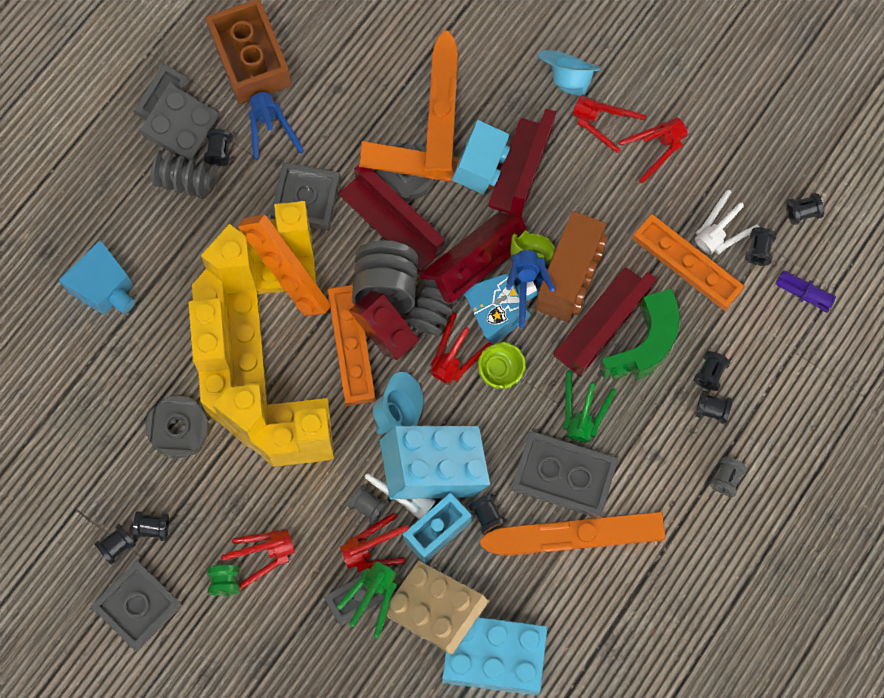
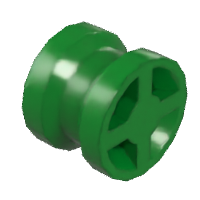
M235 565L208 567L207 576L210 577V585L207 587L208 595L227 596L240 593L239 585L236 583L239 567Z

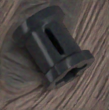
M222 129L208 130L207 139H209L207 152L204 154V161L210 165H228L229 143L233 141V134Z
M812 193L808 198L796 201L788 199L786 201L787 215L793 225L799 224L800 220L812 217L820 219L824 216L823 202L817 193Z
M763 227L753 228L750 232L752 239L750 250L746 252L745 259L754 265H769L772 262V256L770 255L772 243L776 240L777 234L771 229Z
M707 351L703 356L705 362L701 371L695 375L693 380L697 385L707 390L718 391L721 386L719 380L724 369L729 367L730 361L719 353Z
M702 390L695 417H710L720 420V423L725 425L730 414L733 399L727 397L725 400L707 394V391Z
M493 494L483 496L468 506L470 511L475 512L482 526L480 529L482 535L499 529L507 523L506 518L501 517L494 503L495 497Z
M136 511L133 521L134 539L155 537L161 541L167 540L169 530V515L167 513H163L161 516L143 515L142 511Z
M120 524L116 525V530L101 542L97 540L94 543L110 565L115 563L114 559L127 548H134L136 546Z

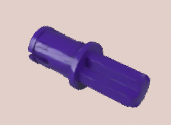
M782 271L776 280L778 287L799 297L800 302L806 301L826 313L829 312L835 302V295L813 285V281L806 282L787 271Z

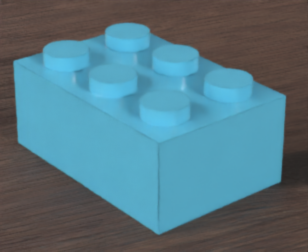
M395 426L380 439L389 499L445 498L449 493H452L455 498H472L490 485L479 426Z
M477 618L454 653L450 655L446 652L442 683L538 696L541 689L547 626Z

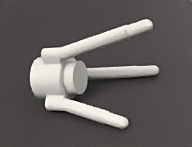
M730 190L725 191L703 226L696 232V244L708 255H712L714 252L720 255L727 247L749 236L753 228L759 227L756 224L724 242L726 234L723 228L744 207L742 202L738 203L718 225L713 224L710 226L730 196Z
M369 473L365 475V479L389 496L388 487L385 483ZM433 498L394 499L404 505L419 520L436 502Z

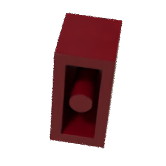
M370 291L349 310L384 356L398 360L419 341L384 294Z

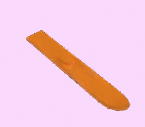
M443 31L437 38L432 54L425 171H452L458 52L456 42L449 31Z
M362 141L359 167L454 182L451 179L460 158L453 157L452 171H425L426 152ZM497 165L496 169L501 170L502 165ZM488 186L489 189H494L493 186Z
M662 512L506 527L485 534L480 539V546L492 554L512 556L664 541L666 537Z

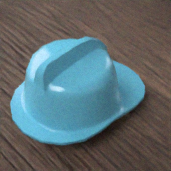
M543 50L538 53V57L541 60L552 65L554 84L569 94L585 95L594 71L601 69L598 65L587 63L563 52Z
M407 372L393 374L388 381L384 394L376 400L373 406V416L377 423L375 430L377 434H387L395 426H417L424 404L423 393L419 383Z

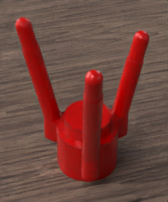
M584 95L579 97L573 110V116L579 118L577 125L587 129L616 153L620 152V148L593 127L590 121L596 122L601 111L621 117L628 116L640 120L646 119L644 114L601 103Z
M675 117L656 127L624 138L618 144L622 146L642 138L644 142L658 137L662 145H670L664 154L639 179V183L642 184L676 150L683 147L681 140L686 138L688 133L682 120Z
M456 313L450 315L436 355L430 363L432 368L429 373L447 385H450L452 380L458 382L462 375L479 360L482 352L492 345L490 342L486 343L467 362L458 368L460 362L455 358V355L469 332V328L465 327L450 352L443 355L457 316Z
M392 513L359 535L347 539V544L341 545L340 549L348 569L357 567L358 572H361L366 568H371L374 562H379L386 566L403 564L405 562L403 557L366 561V559L371 558L369 548L406 532L409 527L407 525L401 526L365 542V538L397 517L395 513Z
M275 530L269 533L232 539L233 544L264 541V543L221 555L222 560L237 558L267 549L270 558H277L239 584L240 589L255 582L277 566L289 562L288 555L294 554L295 550L288 530L281 532Z

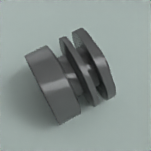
M379 240L360 246L356 251L352 303L355 305L370 291L384 294L399 315L410 312L415 306V280L417 279L418 255L407 245L395 241Z

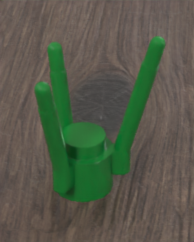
M568 370L566 372L565 422L563 429L567 430L566 437L575 441L589 443L591 437H596L598 427L616 394V390H610L592 423L593 417L588 414L596 384L591 382L582 413H575L572 418V372Z
M374 562L371 569H365L361 578L337 604V609L341 610L365 584L368 590L349 622L350 627L356 625L374 593L382 595L385 591L373 635L375 639L380 637L390 599L397 586L393 582L397 575L394 570L382 563Z

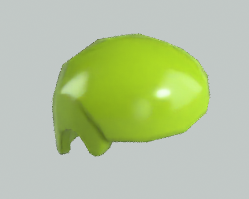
M524 231L518 238L516 234L512 235L511 258L513 254H517L520 251L531 250L538 255V258L545 259L546 267L550 265L555 254V246L549 238L540 234H530L528 231Z
M500 342L487 347L478 360L479 376L486 385L495 389L509 388L517 384L526 370L524 355L518 347L508 342Z

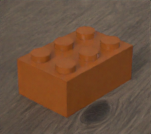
M252 0L205 17L209 33L238 105L250 101V98L255 94L261 92L271 94L292 86L288 66L261 0Z
M572 211L547 270L555 286V291L550 292L543 280L537 300V311L568 323L573 314L579 315L586 291L590 288L595 275V269L601 261L609 237L604 234L607 223Z

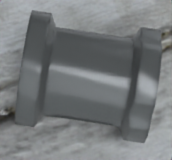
M725 456L721 460L722 467L716 479H712L709 485L722 495L735 497L737 493L735 488L742 474H746L748 468L742 462Z
M363 484L350 499L348 508L351 510L357 509L369 518V523L374 525L387 509L389 501L386 499L380 500L368 491V486Z

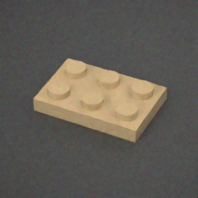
M418 560L390 600L386 616L452 655L489 601L482 594Z

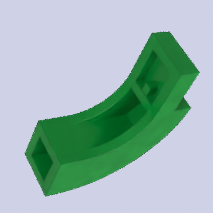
M672 288L643 297L640 309L647 326V339L640 346L632 350L602 358L599 368L603 378L612 376L613 379H618L630 373L629 370H632L635 380H639L654 372L665 361L676 340L680 322L678 304Z

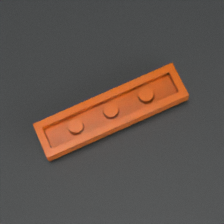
M263 214L244 218L238 225V228L246 236V240L256 250L263 263L279 281L280 286L296 304L297 309L304 316L325 314L331 304L268 217Z
M653 214L633 234L632 239L724 311L730 307L745 288L742 283Z
M353 285L328 289L346 406L376 401L365 331L349 312L354 306L352 303Z

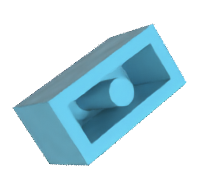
M477 120L451 180L481 194H484L489 185L494 187L501 170L496 169L499 162L503 163L510 149L509 146H506L510 134Z
M449 493L403 534V540L415 555L426 564L471 524L472 515L452 493Z

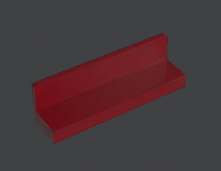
M545 108L540 123L520 118L509 146V152L503 162L500 175L489 199V208L522 217L553 130L557 111Z
M358 164L354 168L355 179L340 191V197L383 239L402 243L412 248L418 255L417 271H423L445 250V239L371 168L359 167Z
M508 213L495 214L419 274L420 278L435 280L444 302L453 303L511 256L512 235L516 234L518 238L524 231H528L523 218Z
M624 268L554 352V357L582 377L640 306L643 297L650 294L657 279L648 272L641 279L628 268Z

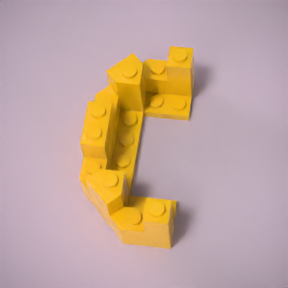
M305 201L274 204L276 219H269L316 283L312 234ZM228 224L201 255L206 269L192 284L193 301H188L192 355L199 374L201 404L209 417L225 427L233 436L258 453L273 467L335 460L328 398L268 405L258 294L284 292L285 290L280 286L279 281L270 269L263 263V260L253 246L248 243L246 236L241 230L238 231L231 224Z

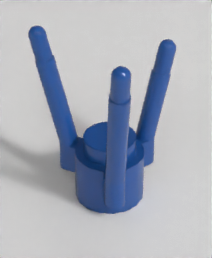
M261 92L250 98L252 110L248 114L251 120L254 160L259 159L257 120L261 123H266L268 130H273L272 120L275 118V115L298 152L302 154L304 152L303 147L282 114L279 104L273 102L271 94Z
M523 250L512 255V266L506 284V289L511 290L515 277L517 276L520 279V328L525 327L527 282L535 280L540 271L550 292L555 291V286L545 266V259L538 258V255L531 250Z

